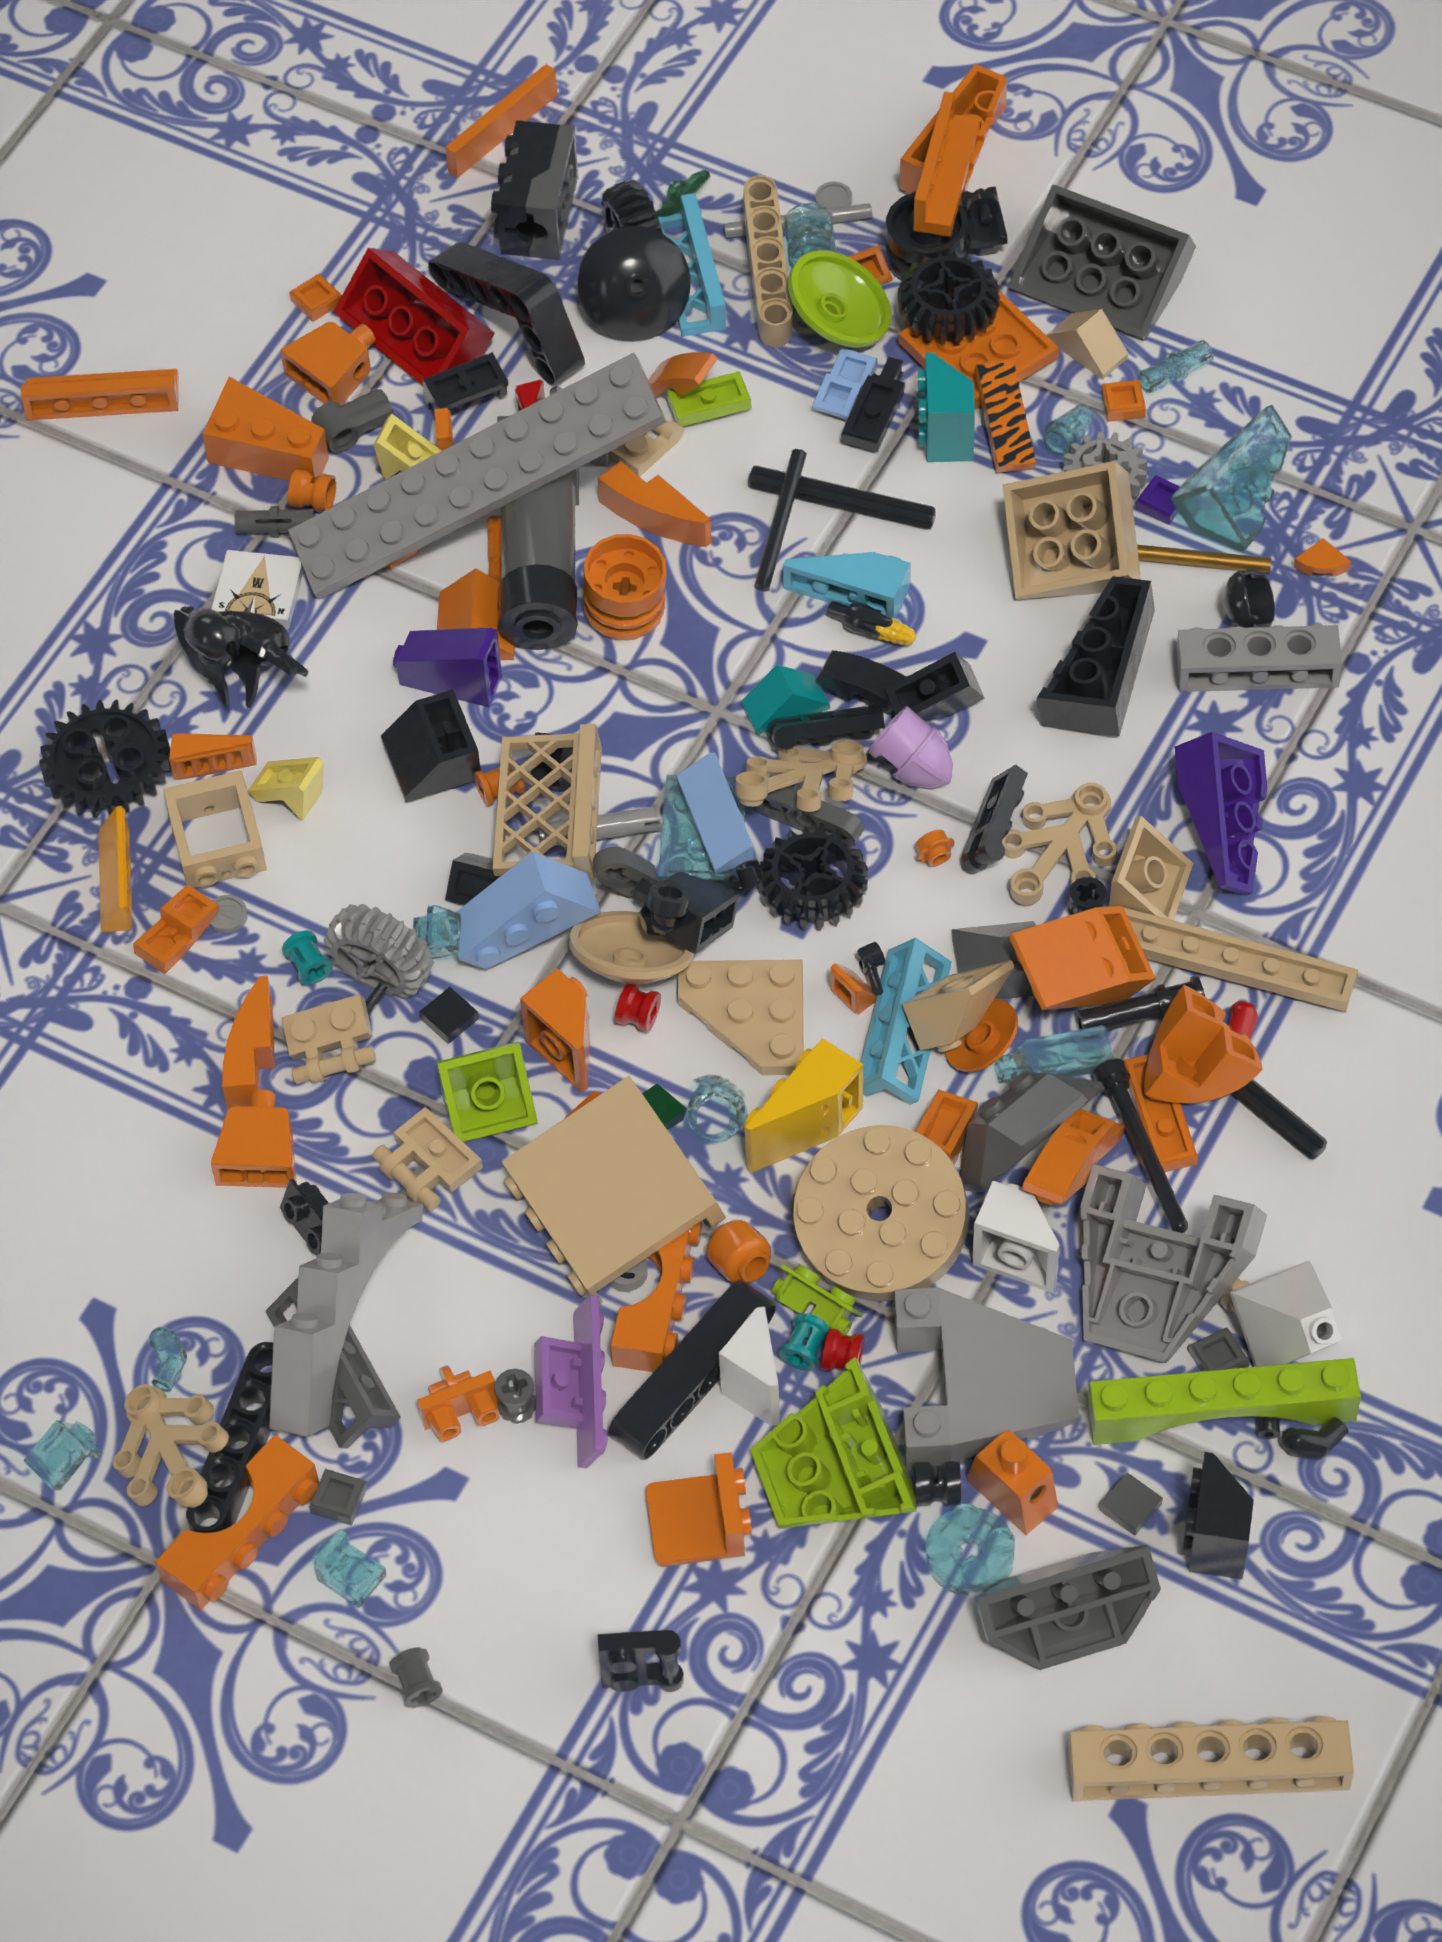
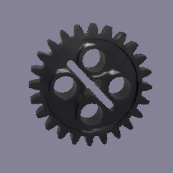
M98 700L96 710L90 711L88 706L82 704L81 715L77 716L73 712L68 711L69 722L67 724L61 721L54 722L57 733L45 734L47 745L40 746L42 759L39 760L45 786L50 787L53 798L61 797L63 807L66 808L74 803L78 814H81L87 807H91L93 817H97L101 808H106L110 816L117 806H122L125 812L128 813L130 812L129 802L134 800L143 806L145 804L143 794L147 793L155 796L157 794L155 783L165 784L164 771L171 769L169 761L170 745L165 729L161 730L158 718L150 720L147 709L136 714L134 703L128 704L122 710L119 707L118 700H114L110 708H104L103 702ZM98 733L100 735L107 758L113 765L118 783L111 781L103 756L98 751L96 740L92 734Z

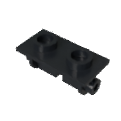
M290 1179L280 1209L285 1219L292 1223L305 1240L308 1249L316 1255L320 1254L323 1206L329 1204V1202L316 1185H310L309 1182H303L298 1185L294 1179Z

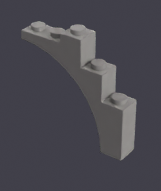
M346 1193L342 1194L339 1200L323 1206L321 1253L316 1255V1259L299 1266L297 1314L292 1315V1319L274 1326L269 1429L308 1437L329 1426L339 1358L360 1296L375 1267L389 1247L407 1229L422 1221V1203L407 1201V1196L400 1193L382 1194L381 1199L376 1201H367V1196L363 1194Z

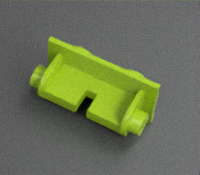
M784 1264L781 1265L780 1268L789 1274L785 1280L779 1278L772 1287L771 1292L777 1295L776 1300L802 1314H805L811 1302L814 1303L816 1307L811 1314L823 1319L830 1328L839 1329L843 1335H847L851 1329L852 1322L848 1318L852 1313L860 1317L864 1315L852 1307L856 1299L836 1286L833 1287L831 1292H828L817 1285L821 1277L801 1264H798L795 1270Z

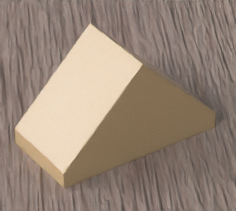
M1102 309L1072 313L1046 335L1061 351L1102 380L1128 359L1127 350Z

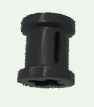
M1082 877L1075 880L1069 889L1071 903L1068 907V915L1079 913V909L1083 912L1092 908L1103 907L1106 900L1104 884L1093 877ZM1093 889L1095 890L1094 898L1092 897Z

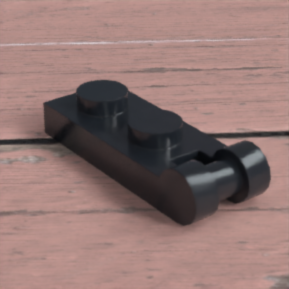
M876 705L781 717L773 719L769 723L767 733L779 748L785 750L792 748L797 740L811 738L813 743H825L835 740V735L850 733V736L854 738L868 737L874 735V730L885 728L884 713Z
M1016 764L991 780L961 858L964 869L971 874L980 872L988 864H993L1004 857L1005 849L1002 839L1006 837L1012 827L1010 819L1014 809L1024 796L1022 788L1028 775L1026 771Z

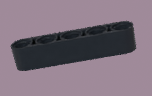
M743 1280L734 1282L619 1410L610 1424L609 1436L641 1459H649L720 1380L719 1352L756 1308L765 1307L769 1324L775 1314L776 1303Z
M274 1342L258 1343L251 1348L246 1357L220 1426L228 1433V1442L222 1450L208 1453L200 1474L207 1483V1497L201 1505L194 1508L187 1507L186 1517L190 1531L198 1533L218 1532L229 1528L237 1521L250 1487L246 1464L267 1443L272 1429H269L272 1372L265 1373L261 1372V1370L273 1364ZM250 1404H263L259 1409L253 1411L246 1410V1407ZM235 1442H248L243 1448H230ZM229 1479L233 1481L230 1485L223 1488L215 1486L221 1480ZM205 1519H218L217 1522L211 1526H200V1523Z

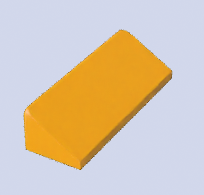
M118 806L101 826L98 833L100 920L102 932L127 931L133 927L130 829L125 809L122 806Z

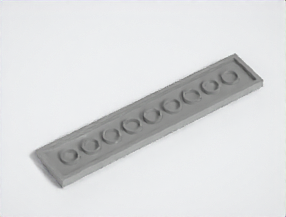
M633 352L288 531L312 591L320 600L655 429L667 421L642 365Z

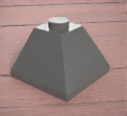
M1028 921L952 929L957 972L960 973L1012 960L1015 968L994 999L1034 996L1024 969L1017 960L1009 935L1013 932L1036 926L1035 922Z

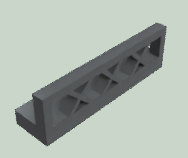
M298 1278L267 1308L266 1313L273 1326L287 1321L283 1313L293 1302L297 1308ZM350 1324L339 1358L332 1397L330 1424L328 1426L339 1448H349L369 1427L391 1428L401 1418ZM344 1403L351 1406L357 1417V1420L347 1430L342 1423Z

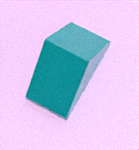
M778 664L741 701V706L756 735L767 732V727L773 719L818 713L830 709V703L821 686L816 681L814 674Z

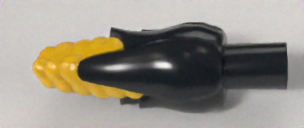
M832 601L828 607L827 614L842 620L844 627L851 632L900 645H911L916 640V634L912 628L902 624L900 621H896L892 617L890 618L882 614L881 610L874 609L865 603L854 602L847 606Z

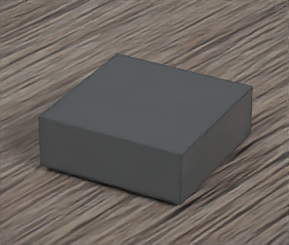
M1228 1327L1189 1345V1354L1201 1372L1249 1367V1359Z
M325 1469L318 1484V1489L315 1491L309 1505L310 1513L352 1526L367 1491V1481Z
M1127 1472L1100 1503V1511L1136 1536L1160 1508L1163 1497Z

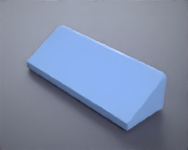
M715 752L709 753L678 773L676 779L713 870L717 874L734 869L745 861L753 860L754 847Z

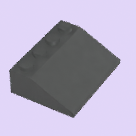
M1052 184L1008 288L1070 313L1102 309L1115 330L1146 341L1181 283L1196 245L1189 234Z

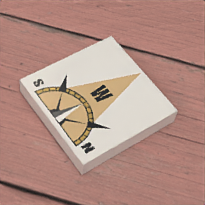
M227 550L212 609L215 611L259 613L275 619L285 628H290L304 571L300 558Z

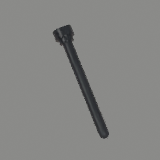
M1122 1059L1106 1060L1094 1069V1079L1101 1082L1105 1089L1102 1092L1113 1098L1172 1231L1185 1233L1188 1229V1222L1128 1092L1130 1086L1128 1069Z

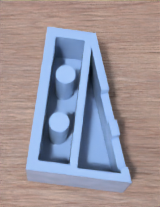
M531 852L446 919L458 959L487 970L601 913L588 873Z

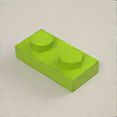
M740 371L703 380L697 387L682 397L672 388L667 389L669 406L676 423L682 427L751 409V398Z

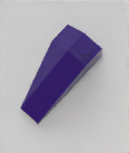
M1210 732L1175 746V771L1178 786L1219 887L1247 896L1253 893L1258 851L1253 845L1255 832L1262 830L1263 819L1258 815L1259 803L1266 799L1268 789L1264 750Z

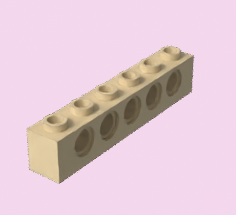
M1330 1716L1315 1717L1308 1722H1290L1284 1718H1272L1264 1721L1262 1724H1244L1238 1720H1226L1219 1722L1216 1726H1197L1193 1722H1179L1168 1728H1151L1147 1724H1132L1119 1730H1105L1101 1726H1086L1078 1731H1070L1069 1762L1073 1801L1350 1790L1354 1775L1348 1720L1336 1721L1335 1718ZM1296 1747H1304L1310 1750L1313 1756L1306 1759L1299 1758L1291 1750ZM1250 1749H1258L1263 1751L1267 1758L1253 1760L1245 1752ZM1203 1751H1213L1221 1759L1216 1762H1207L1198 1754ZM1157 1753H1167L1175 1761L1170 1764H1160L1152 1756ZM1117 1754L1125 1757L1129 1762L1123 1766H1114L1106 1758Z

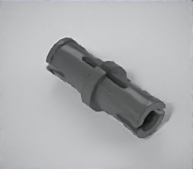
M270 506V510H235V532L237 535L241 533H270L271 537H280V533H289V529L314 517V509L280 510L279 506ZM259 520H292L291 523H258Z

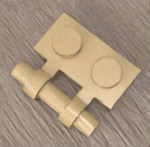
M360 994L281 1017L289 1056L294 1060L303 1057L307 1058L305 1065L292 1068V1076L296 1084L310 1080L313 1084L322 1082L327 1079V1075L344 1070L348 1073L362 1070V1065L376 1061V1054L372 1045L358 1048V1041L373 1037L365 998ZM342 1046L341 1054L323 1059L322 1052Z
M426 1107L394 1131V1138L400 1145L399 1148L391 1152L385 1145H380L372 1154V1157L381 1165V1172L391 1180L396 1179L406 1189L405 1194L413 1202L422 1203L428 1211L434 1210L441 1202L440 1197L432 1191L435 1186L440 1183L452 1193L483 1168L482 1159ZM414 1159L425 1169L419 1176H416L407 1167Z

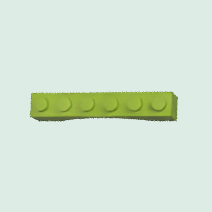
M1354 1358L1091 1381L1089 1383L1087 1406L1093 1445L1139 1441L1173 1427L1226 1417H1277L1310 1425L1326 1424L1333 1417L1338 1418L1343 1423L1355 1422L1357 1420L1361 1394Z

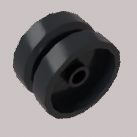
M916 192L901 197L890 207L886 216L885 254L887 266L894 277L901 281L903 273L909 271L912 262L921 264L924 255L931 259L935 258L938 251L943 256H950L953 251L960 258L967 255L968 220L967 213L961 204L958 207L951 236L914 231V198Z

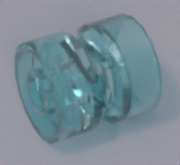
M805 203L795 206L787 212L784 221L788 263L791 268L800 257L809 252L818 250L836 252L832 214L828 208L820 204Z

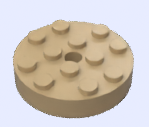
M889 1125L867 1126L849 1131L830 1141L812 1158L805 1168L794 1198L795 1230L809 1262L817 1273L830 1285L836 1286L859 1299L893 1301L895 1290L928 1288L932 1286L952 1267L963 1248L967 1236L969 1206L967 1195L956 1167L946 1153L933 1141L915 1131ZM888 1204L892 1208V1212L887 1219L882 1221L871 1219L870 1213H873L878 1207Z

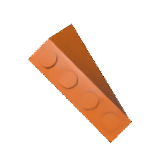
M974 64L952 92L955 93L954 114L980 118V129L962 193L966 190L989 129L1006 109L1007 77L978 64ZM938 111L900 158V189L911 194L917 191Z

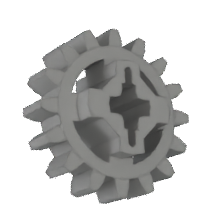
M1101 431L1097 433V439L1095 440L1084 435L1082 446L1077 443L1071 444L1070 454H1065L1063 472L1115 461L1129 473L1131 496L1138 497L1140 495V487L1146 485L1148 462L1147 459L1142 458L1143 449L1141 447L1132 449L1131 438L1123 442L1118 441V433L1114 432L1111 438L1108 439L1104 437Z

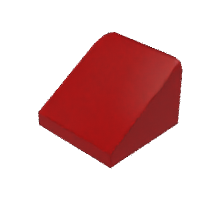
M543 380L516 385L517 412L545 398Z

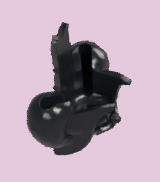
M183 606L180 610H174L175 630L184 652L202 672L203 676L207 678L208 683L215 686L225 706L230 705L228 686L224 677V671L232 669L244 683L246 706L248 708L252 707L257 694L261 666L275 665L289 675H296L297 673L307 677L309 673L303 665L292 658V655L287 654L290 648L288 631L273 618L248 611H215L209 608L194 609L192 606Z

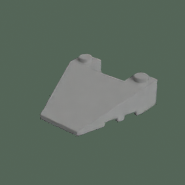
M1093 1164L1081 1202V1220H1083L1084 1244L1081 1246L1085 1272V1285H1082L1084 1341L1167 1363L1256 1257L1268 1215L1255 1204L1214 1194L1201 1238L1136 1222L1147 1184L1134 1174Z
M939 1287L895 1290L894 1317L897 1353L942 1351L946 1405L903 1407V1437L907 1471H915V1462H929L933 1466H942L946 1461H960V1465H962L965 1459L978 1455L1005 1430H1010L1019 1439L1026 1438L1028 1441L1079 1422L1071 1339Z

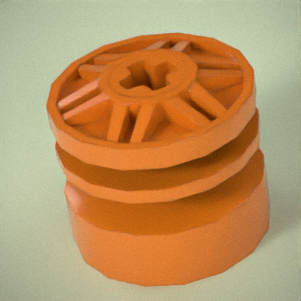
M616 534L600 540L589 550L584 561V615L590 626L603 636L617 640L637 639L649 634L660 624L665 612L667 573L666 560L657 546L646 538L633 534Z

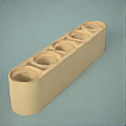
M757 175L749 178L744 184L743 209L758 334L760 340L765 345L778 348L789 343L792 338L793 309L788 289V270L777 186L770 177Z

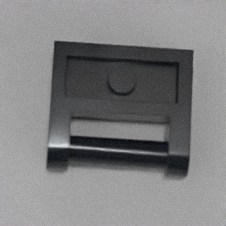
M672 1630L597 1634L603 1688H612L615 1691L626 1692L632 1691L638 1686L658 1685L666 1692H674L682 1687L684 1673L678 1664V1656L681 1653V1640L676 1632ZM655 1653L660 1662L647 1663L646 1654Z

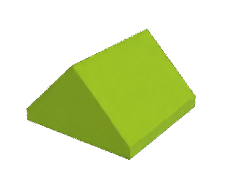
M519 1041L437 1062L441 1093L452 1132L461 1141L465 1142L538 1123Z

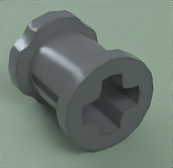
M514 1368L504 1371L495 1382L499 1414L504 1420L511 1421L512 1423H524L531 1419L533 1412L536 1410L533 1379L529 1373L521 1369ZM510 1380H512L513 1382L512 1387H509ZM518 1406H522V1412H519Z
M420 1647L402 1651L392 1658L389 1663L392 1673L398 1674L405 1692L402 1699L408 1708L427 1705L440 1697L443 1692L440 1682L433 1679L427 1662L430 1658L427 1649Z

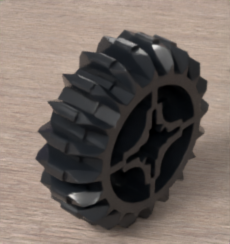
M635 180L623 181L603 191L601 205L607 232L623 226L637 225L649 227L663 233V226L660 224L653 201L649 199L648 192L644 190L639 182ZM640 279L633 280L635 283L642 281Z
M938 251L934 259L924 255L921 264L912 262L909 271L903 273L897 290L898 310L900 311V316H903L905 326L913 327L915 336L925 333L928 342L935 337L940 338L943 345L947 339H954L959 344L964 336L974 340L977 332L985 333L988 324L994 323L996 312H998L1000 307L999 284L997 279H994L992 269H984L985 266L982 260L972 262L969 253L962 258L957 257L955 251L950 256H943Z
M805 825L802 834L797 835L789 829L786 840L776 837L773 842V848H766L763 854V861H760L763 878L758 881V890L762 894V901L765 907H771L774 918L784 915V921L787 926L795 921H800L803 931L808 926V923H816L817 928L821 931L826 921L831 922L837 927L838 922H840V916L850 919L853 914V907L860 908L863 902V895L868 890V880L866 879L868 877V866L864 862L861 849H854V843L851 838L841 841V834L838 830L831 835H827L826 830L821 826L817 833H813ZM833 865L838 868L845 879L838 876L837 871L831 869L830 866ZM781 877L789 880V884L794 886L796 890L792 891L783 883Z

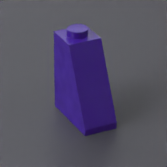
M467 628L410 631L404 645H398L393 658V667L397 668L399 685L433 694L454 689L458 700L489 708L502 679L497 629Z

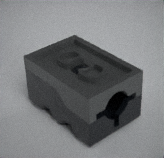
M516 120L513 135H507L505 140L504 153L505 157H507L506 163H500L498 169V185H500L499 191H493L491 199V212L497 214L494 222V238L500 240L501 254L560 260L579 177L575 126Z

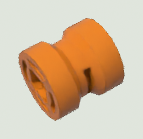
M295 469L288 487L289 506L301 509L312 505L316 512L321 513L332 508L336 495V477L324 473L316 477L311 475L308 470Z

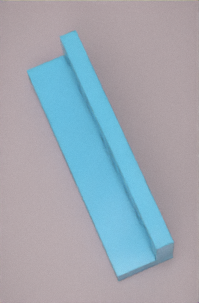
M696 193L681 195L682 213L661 216L658 219L663 226L662 231L663 229L684 226L685 232L678 240L668 235L666 236L679 247L684 255L692 258L688 264L691 282L700 286L693 296L689 295L686 307L678 318L681 335L685 337L725 330L726 307ZM695 308L707 314L708 319L688 323L686 316Z
M916 937L888 950L881 978L883 993L877 995L861 1063H863V1095L867 1097L887 1089L910 1105L919 1101L931 1048L920 1051L917 1045L916 1052L912 1053L906 1039L907 1029L911 1026L902 1004L916 996V993H921L942 978L948 976L952 961ZM924 960L936 968L934 979L931 983L928 982L923 969ZM902 1062L910 1078L908 1086L896 1079L899 1063Z

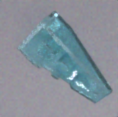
M1273 405L1266 406L1193 472L1171 497L1178 513L1183 517L1191 531L1240 552L1246 550L1263 529L1266 520L1262 515L1266 502L1272 501L1274 490L1271 488L1275 473L1282 469L1292 437Z

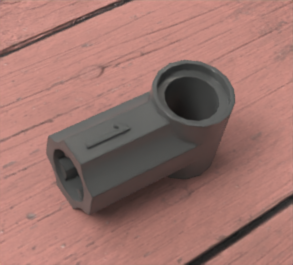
M375 389L343 405L337 402H328L321 405L312 415L311 422L324 428L326 442L330 450L335 453H341L353 447L358 441L360 434L385 423L387 417L391 414L394 415L384 391L382 389Z

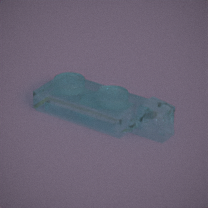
M1097 1026L1023 1040V1045L1014 1048L1012 1054L1002 1055L995 1062V1073L999 1084L1009 1083L1015 1076L1025 1071L1074 1077L1093 1073L1099 1064L1115 1057L1105 1026Z

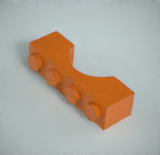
M703 1221L647 1257L658 1268L662 1276L656 1289L647 1298L636 1304L619 1308L611 1341L612 1366L654 1372L677 1347L678 1333H673L675 1320L683 1321L687 1297L681 1293L683 1283H691L695 1258L689 1256L691 1246H699Z
M276 1434L246 1464L248 1478L253 1489V1498L244 1516L234 1525L218 1532L198 1533L185 1529L155 1561L160 1580L199 1611L209 1601L214 1602L223 1595L229 1580L239 1569L243 1570L251 1565L261 1545L269 1537L277 1536L286 1526L288 1516L299 1505L307 1504L318 1489L319 1480L315 1464Z

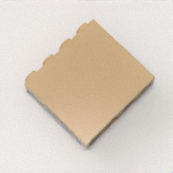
M627 1076L501 1161L510 1174L503 1179L517 1201L525 1196L531 1205L524 1212L536 1230L540 1232L546 1228L552 1239L546 1242V1245L558 1263L562 1264L567 1260L574 1270L567 1276L581 1297L588 1292L590 1295L598 1296L599 1304L603 1301L597 1293L598 1290L706 1218L712 1228L726 1219L717 1201L630 1076Z

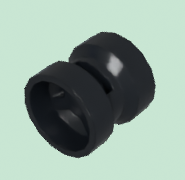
M946 1461L942 1466H933L929 1462H915L916 1506H930L935 1501H943L947 1506H961L960 1461Z

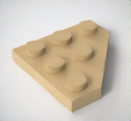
M803 959L691 961L688 967L678 973V1005L691 1015L693 1013L708 1025V1030L731 1050L735 1048L750 1061V1066L761 1075H790L795 1070L796 1062L804 1052Z

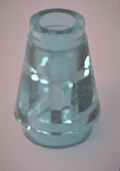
M1078 404L1048 423L1043 435V441L1047 449L1058 456L1070 454L1071 444H1080L1093 422L1094 414L1092 410L1084 404Z

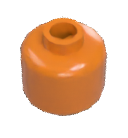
M733 1220L719 1226L712 1233L707 1247V1257L711 1264L728 1281L733 1283L737 1280H743L746 1283L754 1282L761 1278L768 1270L771 1246L766 1238L750 1223L743 1220Z

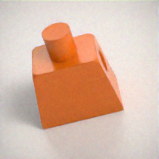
M327 322L281 349L284 374L323 404L337 402L342 405L370 374L371 366L367 348L375 342V336L364 324H360L348 333L336 323Z
M265 1089L254 1090L251 1093L249 1106H232L227 1110L211 1161L216 1186L287 1188L290 1179H294L297 1183L293 1130L289 1110L283 1107H275L276 1095L272 1091Z
M1005 1430L975 1457L967 1475V1481L1025 1536L1058 1508L1052 1470L1012 1431ZM1031 1495L1035 1498L1032 1501H1030Z

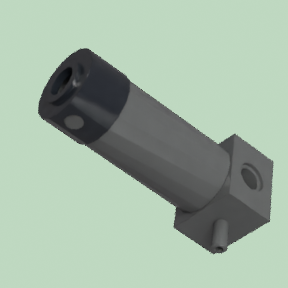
M497 416V422L509 416ZM608 453L580 467H607ZM579 467L501 507V575L498 589V629L502 637L509 643L524 649L544 650L556 648L567 643L576 633L575 505H579Z

